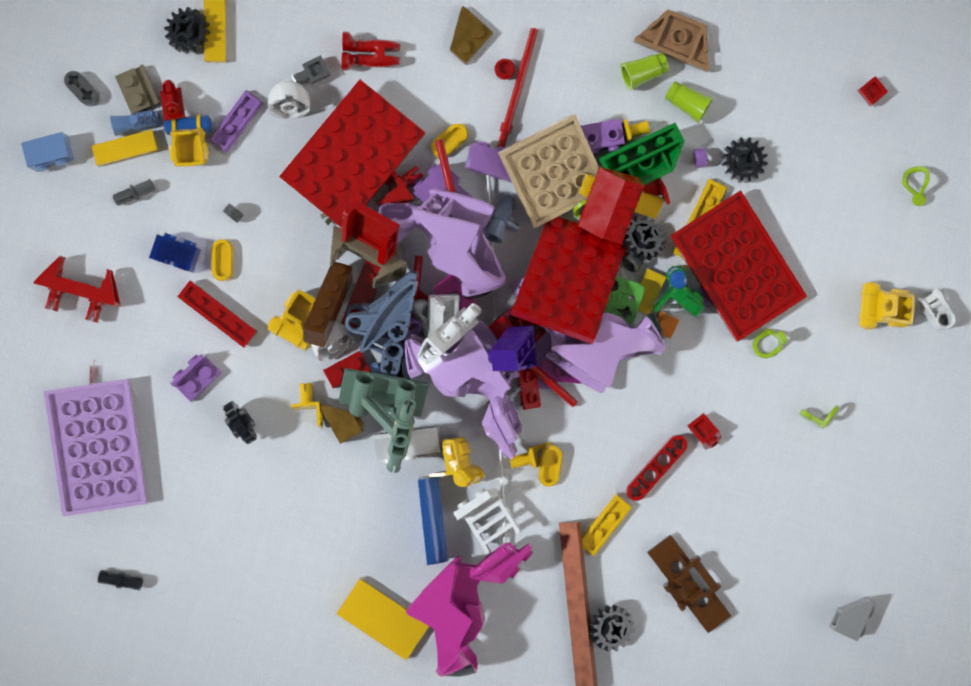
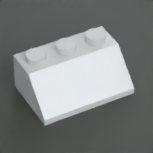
M438 426L413 429L408 452L404 460L416 459V455L424 454L425 458L436 457L437 452H441ZM388 432L373 435L377 460L382 459L383 463H388L390 457L388 447L391 435Z

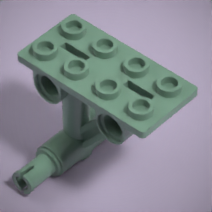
M346 368L344 370L338 403L349 405V412L357 417H363L369 412L391 435L388 447L390 457L387 470L392 472L393 466H395L394 473H398L401 469L402 459L406 457L415 423L413 416L420 417L422 415L429 383Z

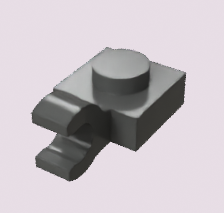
M320 55L302 64L304 70L294 74L292 78L294 82L301 85L307 80H310L313 85L331 75Z

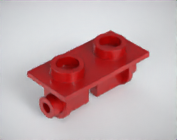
M165 80L162 84L163 91H160L164 121L185 117L181 87L176 88L171 80Z
M528 368L519 370L520 376L517 378L518 387L521 388V391H519L520 406H522L523 410L541 407L537 376Z

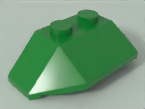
M675 122L599 158V161L603 168L638 177L646 185L674 171L685 141Z

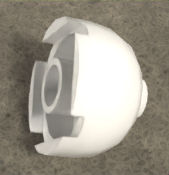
M284 80L272 87L268 96L269 113L281 119H286V115L293 114V119L305 116L310 111V99L307 90L301 84L292 80Z
M335 322L325 347L311 344V348L319 361H323L322 358L325 357L331 360L349 349L347 344L350 340L353 344L354 337L345 325Z

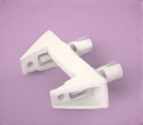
M472 303L467 309L465 307L429 335L422 343L418 353L419 358L427 365L443 355L479 323L476 317L482 313L480 307Z

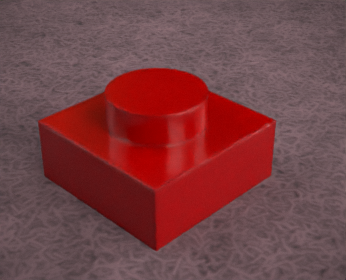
M876 76L857 90L869 106H872L888 93V90Z

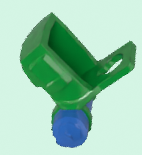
M680 265L668 268L666 279L671 286L653 306V310L657 312L672 297L696 318L704 308V298L698 290H691L686 284L687 272Z

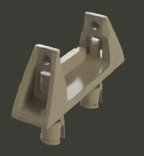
M333 226L331 266L346 251H350L381 267L378 275L373 279V288L397 281L406 274L407 262L398 258L405 250L403 244H400L392 258L385 265L377 262L378 250L354 237H351L344 243L341 241V228Z

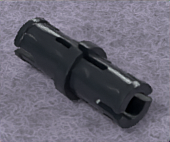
M100 570L98 583L116 586L118 589L123 587L140 591L143 585V577L127 575L121 571L114 573Z

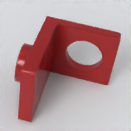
M661 178L644 185L643 192L656 196L661 195L666 204H670L667 187Z

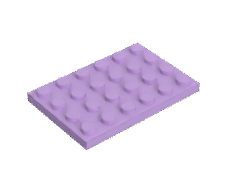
M130 379L44 391L62 516L147 504L148 497Z

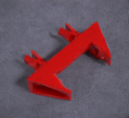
M415 165L402 176L400 174L397 175L394 171L386 181V184L392 191L376 201V204L381 206L384 203L414 202L413 196L408 191V186L423 177L421 172L413 175L419 170L418 167Z
M59 256L33 282L34 284L48 287V290H50L45 309L51 310L52 307V311L58 312L62 294H65V292L88 298L90 305L85 320L91 321L92 319V322H99L103 305L121 306L113 270L106 269L105 278L99 289L96 286L62 277L63 265L66 257Z

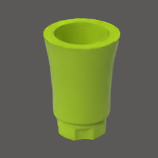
M662 53L652 54L620 64L622 78L630 91L669 71L667 59Z
M677 81L673 82L664 98L671 102L673 106L689 115L697 123L701 121L713 101V97L697 92L684 84L681 85Z

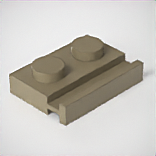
M143 64L140 67L132 68L115 76L131 114L143 112L157 104H161Z

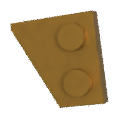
M464 6L460 10L450 52L466 65L493 35V32Z

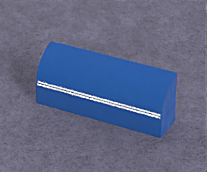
M440 476L419 477L418 488L427 565L444 563L449 560L441 479Z

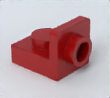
M704 413L687 425L705 450L709 447H715L722 438L720 431Z

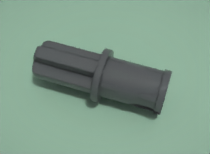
M148 179L134 186L131 184L130 188L113 194V200L117 206H120L134 199L139 200V197L154 192L156 189L152 180Z

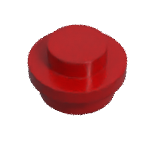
M509 59L499 60L495 65L496 76L502 80L512 78L515 74L514 63Z

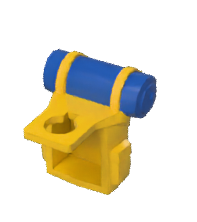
M197 114V116L164 121V130L167 135L172 137V145H169V151L174 166L206 164L209 158L208 143L205 142L204 138L205 133L210 132L212 129L210 116Z

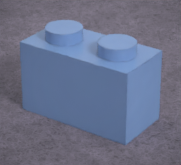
M63 132L21 143L27 167L36 172L46 171L49 166L53 165L57 167L69 164L68 161L75 160L69 136Z

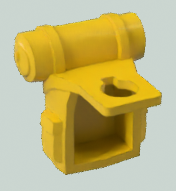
M871 281L863 284L860 315L858 318L859 327L865 330H872L877 328L878 323H887L889 327L905 328L913 323L915 295L911 294L910 291L901 289L884 291L881 290V285Z
M299 289L295 293L292 292L284 304L285 310L280 317L275 316L269 321L268 330L275 336H279L295 345L296 348L306 351L311 347V344L304 342L303 327L316 298Z
M452 437L442 440L446 471L431 473L429 477L453 475L455 484L460 487H467L482 481L485 473L480 466L471 464L469 458L471 448L465 437Z

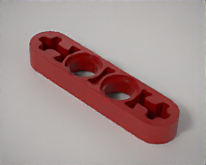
M681 435L670 437L627 485V496L633 501L643 499L686 451L688 446L687 440ZM681 439L682 448H676L673 451L676 454L673 458L672 454L665 451V449L668 447L671 450L674 447L673 441ZM661 454H666L669 457V463L666 466H661L658 463V457ZM653 470L655 472V479L650 482L644 479L645 471ZM639 478L648 485L646 489L644 486L639 489L641 493L639 496H631V488L633 486L637 488L641 484L637 482Z

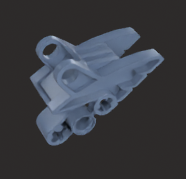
M410 270L403 275L383 296L373 303L352 304L347 309L346 328L352 333L362 335L360 343L361 353L366 349H370L382 354L380 371L383 375L396 376L399 372L403 355V339L408 332L417 287V271ZM354 308L361 310V312L350 314V311ZM349 321L360 326L353 328L349 325ZM373 343L383 346V349L375 346ZM389 360L393 361V365H391V368L387 367Z

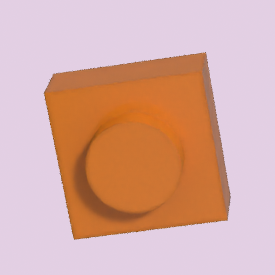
M659 311L657 319L662 328L663 336L671 339L679 319Z

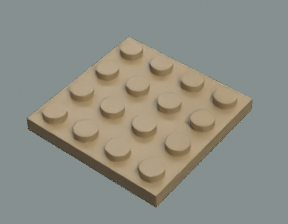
M571 114L498 152L534 228L573 209L578 203L587 199L588 197L580 195V188L586 173L596 176L599 169L575 114Z

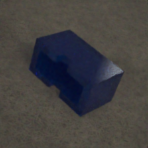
M164 233V236L157 234L149 258L167 265L174 262V267L194 273L201 249L196 247L197 243L184 239L183 243L176 241L177 237L168 233Z

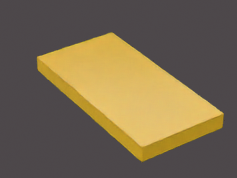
M361 578L336 613L406 661L429 627L406 613L407 608Z

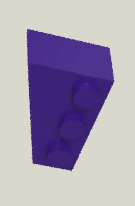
M533 326L508 327L488 353L489 363H492L493 371H519L538 366Z

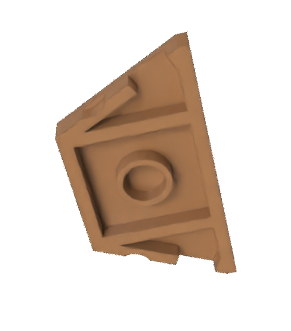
M669 9L660 15L656 21L652 22L641 34L637 35L633 41L636 44L662 53L704 72L709 71L708 43L706 39L707 26Z

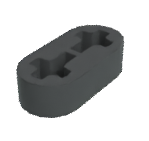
M70 71L65 75L64 83L80 102L89 107L95 106L99 102L100 96L98 91L83 75L77 71ZM73 77H75L78 83L81 85L79 88L75 84H72L73 81L71 79ZM84 90L90 94L92 93V100L86 99L87 97L83 93Z

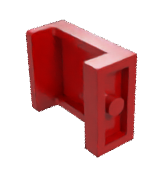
M355 201L351 207L348 206L342 214L344 219L341 227V241L346 243L351 237L362 241L378 250L377 262L385 265L396 253L400 224L358 201Z

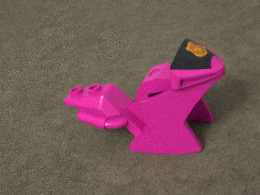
M506 542L485 556V559L477 565L462 563L461 557L458 555L422 590L406 610L409 616L434 629L438 667L435 671L440 677H461L477 673V656L468 644L476 639L485 623L482 602L478 596V584L480 581L502 584L509 577L513 579L520 570L517 567L522 560L526 562L533 554V551L530 550L533 546L531 542L521 549H517L511 542Z

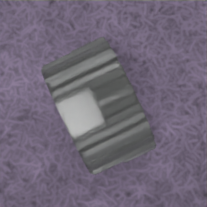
M230 203L223 210L236 223L244 216Z
M630 252L623 259V265L628 271L634 273L641 268L644 262L640 261L638 255L633 258V252Z

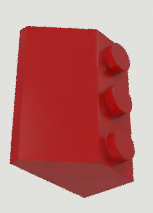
M599 167L577 225L602 239L622 244L645 187L638 177Z

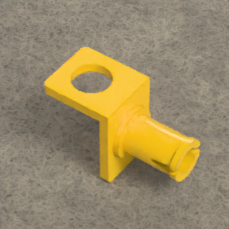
M624 119L622 122L625 145H628L634 136L650 133L647 120L629 125L627 119Z
M313 383L299 384L301 402L299 404H291V408L293 410L316 409L317 426L323 429V412L320 408L322 404L313 401Z
M547 442L528 447L527 453L515 455L510 460L511 468L530 465L531 467L533 466V469H537L540 462L537 454L538 451L552 443Z

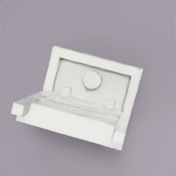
M458 294L428 295V336L459 312Z
M496 488L490 490L481 489L474 494L475 499L470 502L467 499L458 505L459 509L453 513L457 520L465 518L486 554L491 552L487 544L511 528L517 534L522 532L517 525L518 522L512 517L511 511L505 506L504 500L497 493L498 490ZM500 506L503 513L477 529L474 523ZM507 517L510 522L509 525L486 540L483 539L481 536L482 532Z

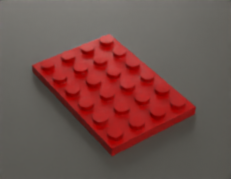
M359 79L279 177L338 226L342 227L344 219L342 214L348 206L351 207L355 201L366 206L426 133Z
M741 190L669 236L736 342H739L808 297Z
M558 216L546 222L510 315L593 344L626 246L602 239L579 227L578 223Z

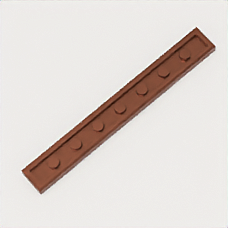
M581 522L559 523L575 683L576 686H598L594 646L591 640L593 637L589 634L592 627L589 625L591 618Z

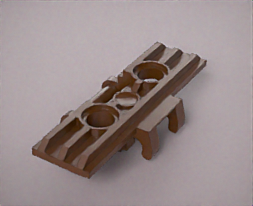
M671 535L647 551L668 580L663 584V588L672 595L681 611H684L685 607L688 606L707 633L731 617V614L715 594L721 588L720 583L715 582L700 562L701 558L699 555L689 560ZM674 561H679L682 564V569L678 573L671 571L670 567ZM694 566L709 587L702 590L688 570ZM701 597H707V603L704 606L696 604V601Z

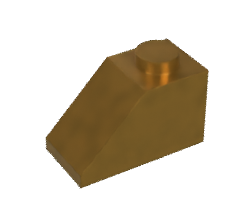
M327 404L320 406L340 444L364 431L362 427L365 424L361 417L354 416L347 410Z

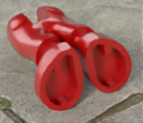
M343 31L342 71H348L355 65H358V67H393L400 65L399 57L385 56V52L400 51L401 44L379 39H359V41H356L352 38L350 32ZM355 51H358V52H372V53H375V54H374V55H363V54L352 55L351 53H347V52H355Z

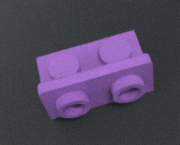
M196 354L188 361L189 366L184 371L180 369L172 377L174 380L170 384L176 387L190 402L199 396L222 373L206 355L201 354L198 356Z

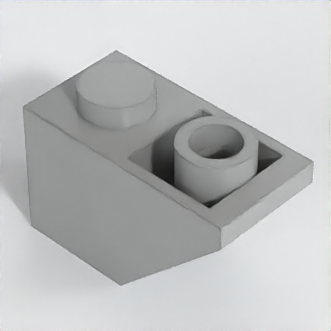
M862 598L838 607L829 627L842 635L858 641L866 631L865 624L868 618H871L874 613L875 602L868 598Z

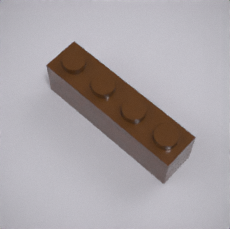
M336 261L333 266L330 265L304 324V342L325 347L353 281L352 266Z

